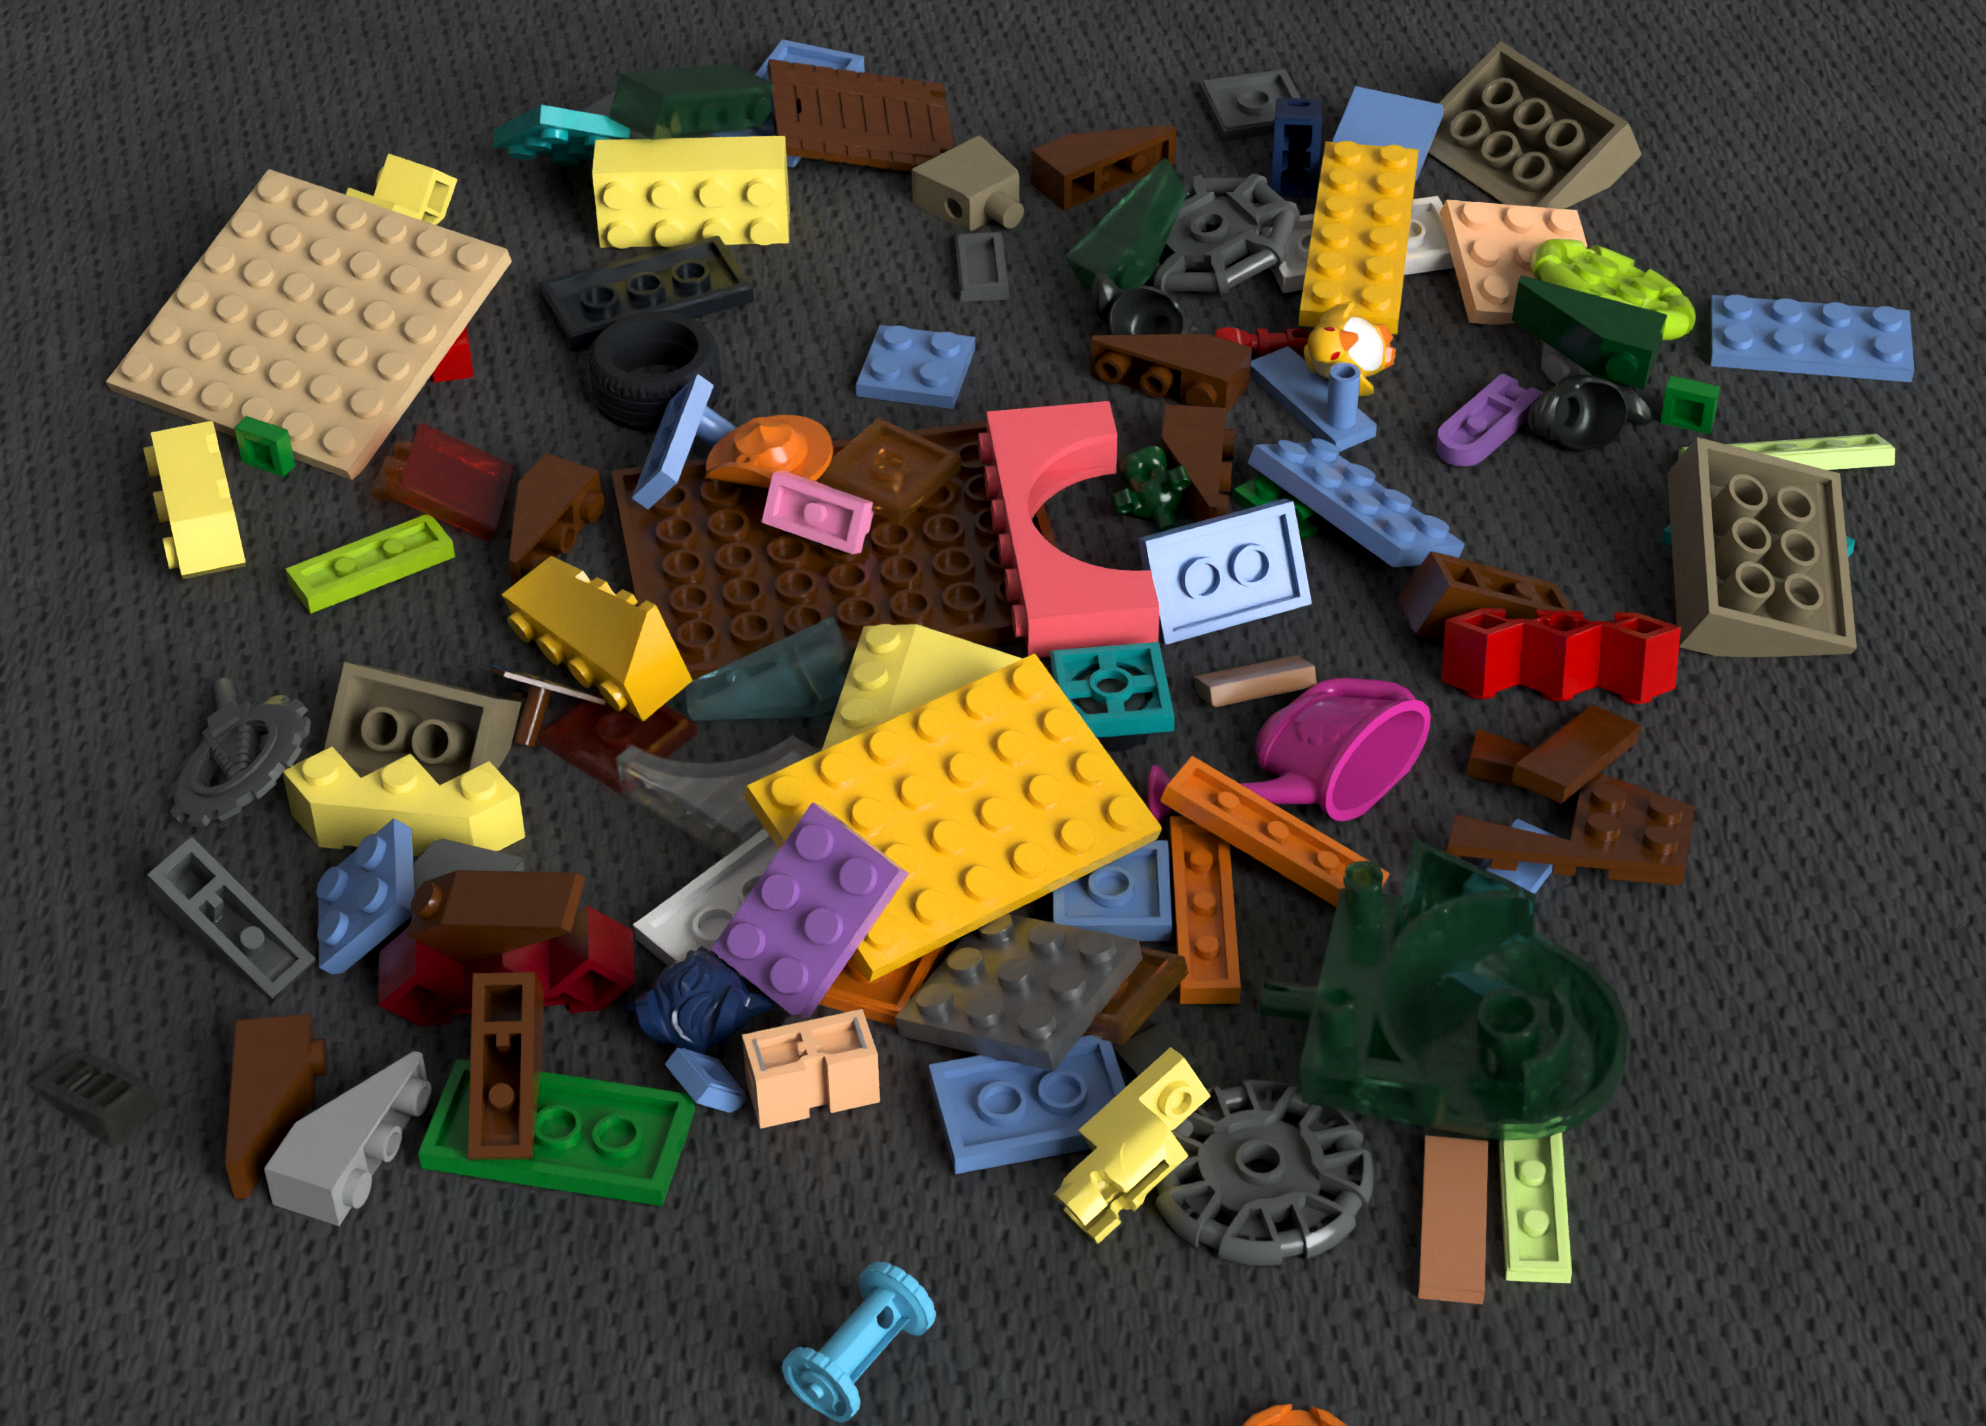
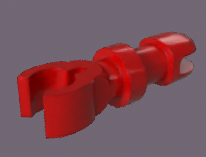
M1232 327L1215 330L1216 337L1252 347V353H1256L1258 358L1287 346L1297 354H1303L1309 334L1304 329L1298 328L1285 329L1284 333H1268L1266 328H1260L1255 330V334H1249L1244 330Z

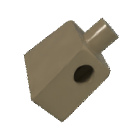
M980 135L912 169L913 204L969 232L992 220L1007 229H1011L1018 225L1023 217L1024 207L1020 204L1019 173L1017 169Z

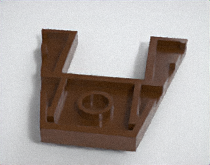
M1477 729L1466 776L1523 788L1511 781L1514 767L1517 762L1534 749ZM1599 773L1569 797V799L1577 800L1570 840L1455 814L1444 859V864L1458 866L1460 856L1490 859V869L1517 871L1519 861L1553 864L1552 874L1575 876L1577 867L1609 869L1607 879L1682 885L1687 865L1695 807Z

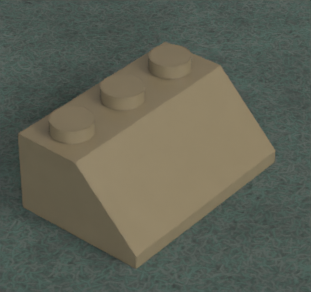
M344 662L324 750L333 746L360 778L411 754L431 777L441 785L488 761L498 770L511 749L522 702L374 666Z

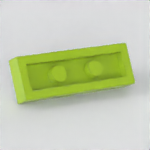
M427 513L285 569L289 586L308 612L312 614L455 557L451 538L432 514Z

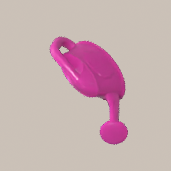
M1332 678L1321 681L1306 690L1287 707L1270 716L1258 733L1255 753L1258 757L1259 766L1271 774L1278 775L1279 778L1263 782L1239 784L1273 804L1316 803L1333 820L1347 821L1365 814L1410 771L1416 762L1430 729L1431 715L1429 707L1423 701L1416 700L1409 689L1398 683L1358 678ZM1153 765L1148 775V809L1161 825L1175 811L1160 802L1166 786L1172 779L1160 766Z

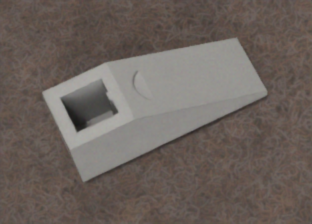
M416 1051L411 1052L297 1121L264 1168L272 1204L340 1226L351 1207L360 1208L369 1195L372 1176L382 1161L390 1162L397 1154L401 1144L403 1128L412 1115L416 1117L421 1116L428 1106L431 1097V1083L427 1081L423 1054Z

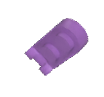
M1506 374L1499 375L1438 429L1436 446L1438 456L1446 463L1455 466L1467 467L1483 461L1528 421V413L1531 406L1539 400L1540 395L1544 392L1533 387L1526 390L1519 386L1517 379Z

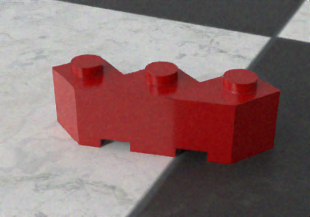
M1480 608L1445 620L1441 682L1463 689V694L1470 698L1489 699L1494 697L1496 692L1520 684L1540 691L1543 698L1551 701H1569L1574 698L1575 694L1594 687H1600L1619 694V699L1624 702L1644 704L1650 702L1652 697L1674 690L1676 686L1681 627L1637 612H1613V622L1584 619L1583 611L1536 609L1535 619L1529 620L1505 619L1506 612L1503 608Z

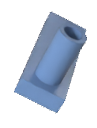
M1289 346L1251 361L1250 377L1318 439L1328 441L1338 447L1340 451H1343L1376 436L1377 424L1358 408L1361 372L1356 365L1347 362L1333 365L1330 368L1328 382L1318 373H1312L1306 361Z
M699 374L694 376L668 402L634 490L632 499L648 510L678 483L695 435L711 447H714L721 438L737 428L707 406L714 385Z

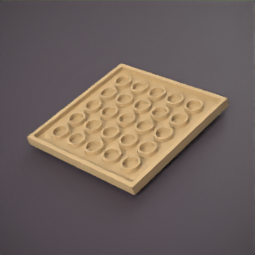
M268 169L113 371L106 383L110 390L193 422L213 421L215 430L236 437L234 427L245 416L287 429L294 459L353 480L367 466L512 261L508 250L500 246Z

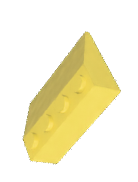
M917 624L864 626L822 751L1015 663L1022 658Z

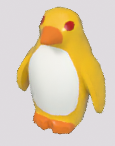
M1354 301L1344 302L1330 308L1321 316L1320 323L1310 333L1307 340L1308 344L1304 347L1305 361L1312 373H1318L1326 379H1329L1330 368L1337 363L1347 362L1356 365L1361 372L1359 396H1369L1374 394V386L1366 377L1376 375L1378 372L1394 364L1396 348L1390 345L1393 336L1384 324H1372L1365 319L1351 315L1350 312L1356 307Z

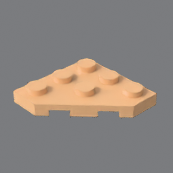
M1446 200L1440 211L1469 323L1492 325L1516 323L1512 320L1518 281L1521 275L1536 279L1531 271L1530 257L1532 251L1540 243L1550 239L1566 238L1582 241L1585 248L1588 247L1577 210Z

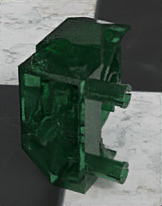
M1416 839L1413 842L1402 896L1382 892L1383 872L1375 863L1357 861L1346 868V877L1343 876L1345 888H1341L1319 986L1275 981L1272 978H1266L1264 981L1260 1002L1261 1017L1268 1018V1016L1310 1022L1300 1063L1302 1102L1442 1129L1490 1142L1541 1140L1581 1126L1611 1099L1625 1074L1628 1024L1618 994L1591 964L1574 952L1535 932L1536 894L1508 879Z

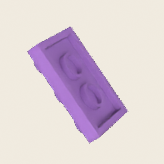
M812 802L711 950L793 1017L807 1021L904 882L909 872L825 807Z

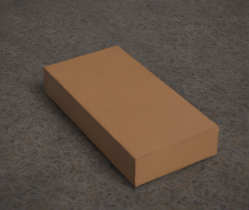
M1298 655L1194 676L1195 687L1199 697L1213 707L1306 689L1317 684L1315 666Z

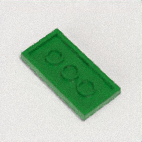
M456 1059L418 1152L421 1169L656 1206L664 1205L695 1113V1102L689 1094L541 1071L533 1159L470 1161L468 1159L471 1061Z

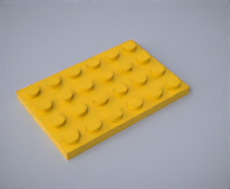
M1035 653L748 784L744 794V799L779 850L811 803L814 802L825 807L909 872L904 882L852 955L853 960L868 982L896 970L1007 913L1157 840L1162 830L1156 818Z

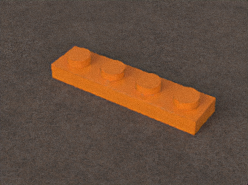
M1194 756L1189 758L1168 783L1160 802L1182 814L1187 819L1192 820L1357 919L1358 913L1375 900L1390 875L1389 872Z
M1170 816L1169 834L1180 1004H1240L1241 985L1230 843L1184 816Z

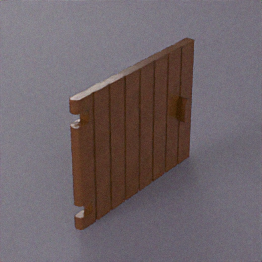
M769 59L767 71L774 135L785 136L786 155L796 157L799 155L803 158L823 159L825 161L846 162L847 164L869 165L870 167L891 168L892 170L911 172L913 168L954 148L947 102L944 99V84L922 82L921 80L907 78L900 79V77L886 75L878 76V74L865 72L856 73V71L844 69L834 70V68L816 65L813 67L809 64L790 63Z

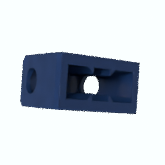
M1276 98L1271 188L1280 196L1317 198L1322 132V100ZM1297 159L1303 161L1305 170L1297 173L1287 171L1288 160Z

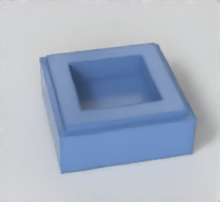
M677 1048L665 1063L697 1104L731 1113L739 1109L747 1099L744 1090L717 1058L685 1048Z

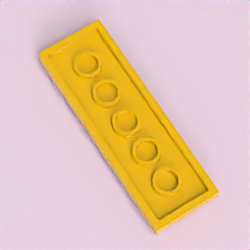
M1325 141L1300 305L1299 326L1316 327L1320 323L1321 316L1335 305L1354 301L1356 307L1350 312L1351 315L1365 319L1372 324H1384L1391 334L1397 335L1419 149L1404 148L1399 145L1374 146L1357 144L1352 141Z

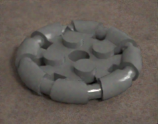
M1242 1079L1239 1080V1086L1220 1089L1217 1084L1206 1088L1211 1097L1179 1126L1171 1130L1188 1157L1152 1189V1191L1157 1190L1158 1197L1155 1205L1166 1223L1180 1237L1196 1248L1203 1243L1218 1250V1258L1250 1266L1282 1265L1283 1258L1302 1254L1304 1260L1322 1254L1344 1240L1355 1229L1356 1221L1354 1217L1357 1212L1362 1214L1367 1210L1374 1186V1167L1371 1153L1362 1149L1363 1134L1353 1120L1343 1110L1320 1095L1317 1099L1301 1093L1300 1086L1283 1081ZM1289 1115L1302 1119L1299 1123V1129L1282 1121H1285ZM1201 1136L1205 1138L1206 1141L1203 1144L1199 1141H1196V1139ZM1327 1150L1330 1154L1324 1155L1323 1151ZM1262 1159L1271 1162L1276 1168L1267 1173H1257L1249 1170L1245 1164L1252 1160ZM1198 1178V1182L1181 1185L1185 1179ZM1320 1190L1335 1196L1334 1202L1319 1196ZM1219 1212L1226 1221L1231 1223L1229 1227L1214 1221ZM1291 1219L1295 1229L1277 1233L1274 1223Z

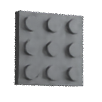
M1007 913L964 936L895 1017L899 1034L905 1038L1054 1071L1142 961L1143 957L1139 940Z

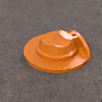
M775 415L753 418L746 424L726 434L715 444L707 457L705 478L769 489L773 472L783 470L816 481L826 471L832 460V440L828 431L820 423L807 417Z

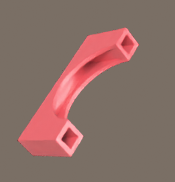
M1102 401L986 412L987 433H978L980 464L990 465L984 467V479L987 498L996 497L995 500H991L993 530L1003 531V534H998L999 561L1001 566L1010 565V569H1005L1006 596L1008 601H1017V605H1012L1013 631L1015 638L1024 637L1028 656L1035 653L1038 658L1050 657V651L1158 642L1159 602L1151 570L1109 569L1077 560L1051 545L1039 533L1032 522L1039 508L1057 492L1089 478L1116 474L1117 431L1110 402Z

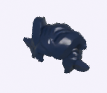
M701 946L696 951L690 950L687 952L684 959L671 963L664 968L662 973L654 980L651 989L635 997L634 1000L627 1003L624 1009L627 1014L638 1017L643 1032L656 1043L673 1045L674 1051L677 1048H685L704 1054L711 1046L726 1044L733 1033L744 1027L747 1019L771 1010L774 1003L769 997L748 993V988L744 985L745 978L738 975L737 971L733 967L728 966L727 962L719 958L716 953Z

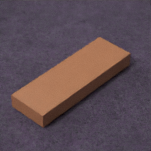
M1425 1135L1418 1282L1419 1299L1483 1304L1485 1294L1488 1141Z

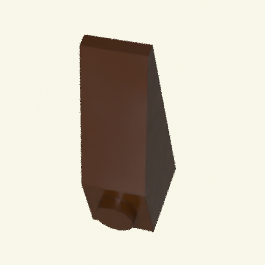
M1169 124L1065 135L1031 150V185L1062 210H1068L1175 164L1177 129Z
M1433 551L1429 552L1397 598L1408 619V625L1411 630L1426 640L1438 639L1444 641L1445 620L1480 608H1503L1506 612L1505 619L1529 620L1535 619L1536 609L1572 611L1556 583Z
M456 870L424 881L416 891L411 902L413 916L407 936L462 965L471 964L571 933L586 878L572 872Z
M535 972L473 973L468 1159L470 1161L533 1159L543 1052L544 988Z
M310 1014L236 1020L225 1159L234 1199L248 1198L264 1174V1168L293 1125L301 1119L315 1098L316 1075H327L328 1053L325 1038L315 1039Z

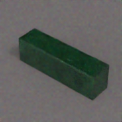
M732 63L621 73L609 119L651 140L760 128L763 126L764 120L771 109L770 98L774 84Z

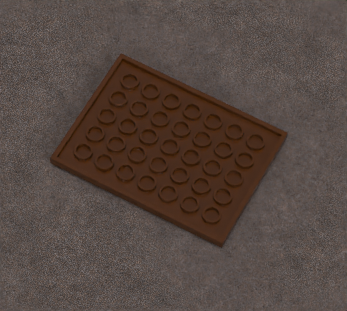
M987 421L832 441V460L826 471L815 482L873 502L871 510L874 511L870 531L865 534L861 553L850 554L762 523L769 489L706 479L707 458L686 460L678 483L649 510L632 499L644 466L611 470L633 594L638 601L635 605L638 607L647 600L657 606L693 680L685 688L851 665L864 626L917 624L982 646L1024 640V637L1015 638L1013 631L1012 605H1017V601H1008L1006 596L1005 569H1010V565L1001 566L999 561L998 534H1003V531L993 530L991 517V500H995L996 497L987 498L984 467L990 465L980 464L978 433H987ZM1042 505L1034 515L1032 522L1039 533L1051 545L1057 548L1044 505Z

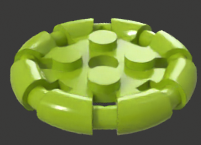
M1566 238L1550 239L1542 242L1531 253V271L1537 280L1667 314L1662 340L1679 339L1688 334L1695 324V309L1688 297L1684 296L1676 285L1652 269L1644 272L1634 267L1635 260L1598 245L1587 249L1582 241Z

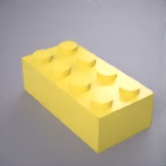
M785 136L595 140L592 176L600 248L616 247L625 249L649 246L671 248L714 236H720L725 245L789 243L790 206Z

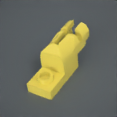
M1172 1047L1164 1052L1078 1130L1093 1152L1063 1179L1061 1187L1053 1194L1054 1198L1065 1206L1063 1209L1065 1213L1096 1244H1099L1121 1223L1118 1215L1120 1210L1132 1209L1134 1212L1143 1204L1147 1193L1188 1157L1171 1130L1179 1126L1211 1096L1186 1059Z

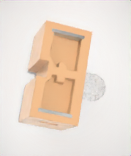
M863 1009L813 1020L804 1014H794L789 1016L780 1027L742 1035L746 1084L760 1129L810 1118L809 1108L828 1104L830 1112L834 1113L880 1102L878 1053Z

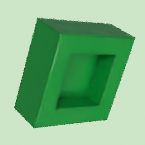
M1670 375L1665 389L1660 423L1710 434L1715 421L1720 386Z
M245 416L234 427L242 463L284 477L295 467L287 429Z

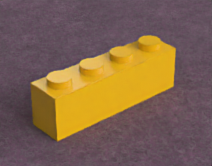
M553 556L547 558L502 594L512 613L507 618V621L515 634L525 643H529L531 640L537 642L541 651L553 664L557 666L562 662L566 664L573 676L584 687L589 688L592 685L597 687L604 699L616 711H621L625 708L643 722L693 681L655 604L646 600L636 607L635 604L638 601L632 593L622 589L615 595L606 581L598 577L590 581L583 570Z

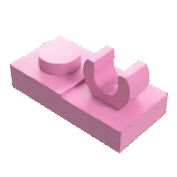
M782 470L773 472L762 523L850 554L861 553L865 534L870 531L874 511L871 510L873 502Z

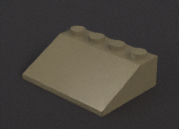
M1502 41L1438 103L1443 105V117L1428 152L1436 160L1501 204L1565 209L1611 187L1642 155L1627 121Z
M1697 437L1667 472L1677 626L1681 627L1679 647L1714 656L1727 657L1852 654L1857 649L1840 473Z

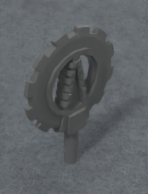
M227 678L216 680L212 690L217 711L207 717L209 727L201 732L204 736L202 738L204 741L193 753L187 755L177 772H180L177 781L170 785L167 800L175 802V805L170 809L171 815L180 824L187 820L186 823L190 827H204L211 820L220 819L224 821L240 813L242 807L254 799H260L277 784L275 781L285 769L291 768L302 751L300 748L302 739L309 735L311 720L307 716L303 717L308 709L300 700L296 698L289 703L290 699L286 695L270 697L264 703H250L247 700L238 705L234 683ZM268 734V740L260 753V736ZM220 766L229 781L221 785L209 787L216 769Z

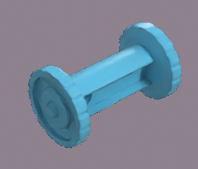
M872 1262L860 1274L858 1285L861 1295L865 1300L818 1352L807 1347H797L782 1362V1372L784 1373L785 1381L796 1397L836 1422L844 1423L847 1420L849 1421L859 1410L861 1401L854 1383L900 1330L910 1335L920 1336L930 1328L936 1318L934 1304L925 1289L910 1274L887 1262ZM877 1316L883 1319L879 1325L877 1323Z

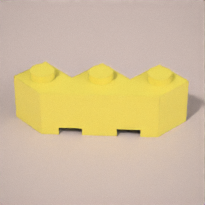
M388 153L385 164L377 176V187L374 196L351 188L347 189L346 195L436 225L445 217L458 179L436 169Z
M213 421L151 432L153 446L144 447L143 449L150 478L157 476L161 478L163 490L153 492L159 523L170 521L173 536L163 538L169 569L180 567L182 578L186 579L245 567V557Z
M332 746L292 765L291 768L285 769L283 772L291 815L319 847L343 849L344 846L358 847L368 835L377 833L393 818L412 828L413 856L420 857L433 841L439 839L499 851L525 838L519 792L490 761L441 785L431 777L411 754L360 778Z

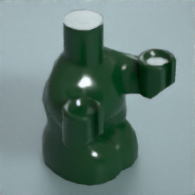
M1157 446L1142 448L1122 458L1118 464V471L1128 488L1110 495L1116 512L1121 515L1130 513L1135 517L1154 521L1158 533L1178 528L1173 513L1182 500L1184 490L1191 484L1185 465H1180L1168 471L1166 454L1162 448Z

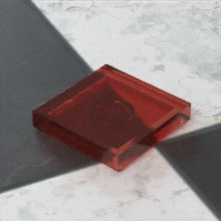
M420 422L412 436L393 498L489 541L497 528L514 465Z
M599 690L592 694L604 699ZM584 700L542 732L539 738L540 745L621 794L697 734V725L665 704L642 722L625 708L621 711H616L607 701L605 705Z

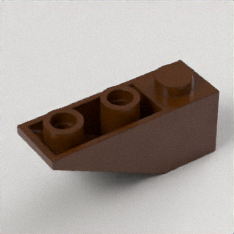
M1209 334L1094 335L1091 338L1090 375L1099 377L1109 384L1118 383L1144 391L1149 396L1155 398L1163 397L1189 406L1226 408L1227 415L1250 384L1252 347Z
M1165 404L1161 448L1167 457L1168 471L1184 464L1191 480L1190 486L1184 490L1181 504L1194 523L1228 514L1229 495H1223L1220 492L1230 493L1232 462L1223 461V459L1233 460L1235 429H1225L1226 408Z
M545 453L518 482L509 554L512 586L550 556L557 558L561 553L567 554L570 552L576 542L577 534L588 522L594 523L599 519L605 502L604 495L601 493L599 470Z

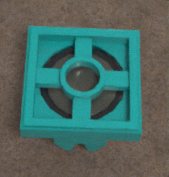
M1159 642L1050 651V670L1053 679L1107 752L1132 749L1144 742L1150 733L1174 731L1175 717Z

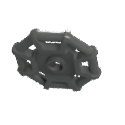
M1253 173L1247 178H1203L1202 174L1194 175L1193 181L1155 202L1146 201L1138 209L1139 220L1132 238L1123 248L1124 259L1127 264H1134L1154 284L1155 288L1170 294L1174 291L1220 292L1221 296L1228 295L1231 288L1269 267L1278 268L1286 260L1285 248L1292 228L1299 222V210L1295 203L1285 201L1267 185V179L1262 175ZM1215 197H1227V199H1215ZM1252 203H1260L1262 206L1256 208ZM1161 227L1159 233H1154L1155 229H1159ZM1272 227L1269 238L1259 235L1261 228ZM1165 253L1169 258L1162 265L1154 256ZM1247 254H1251V256L1226 269L1227 265ZM1186 269H1192V272L1185 271Z

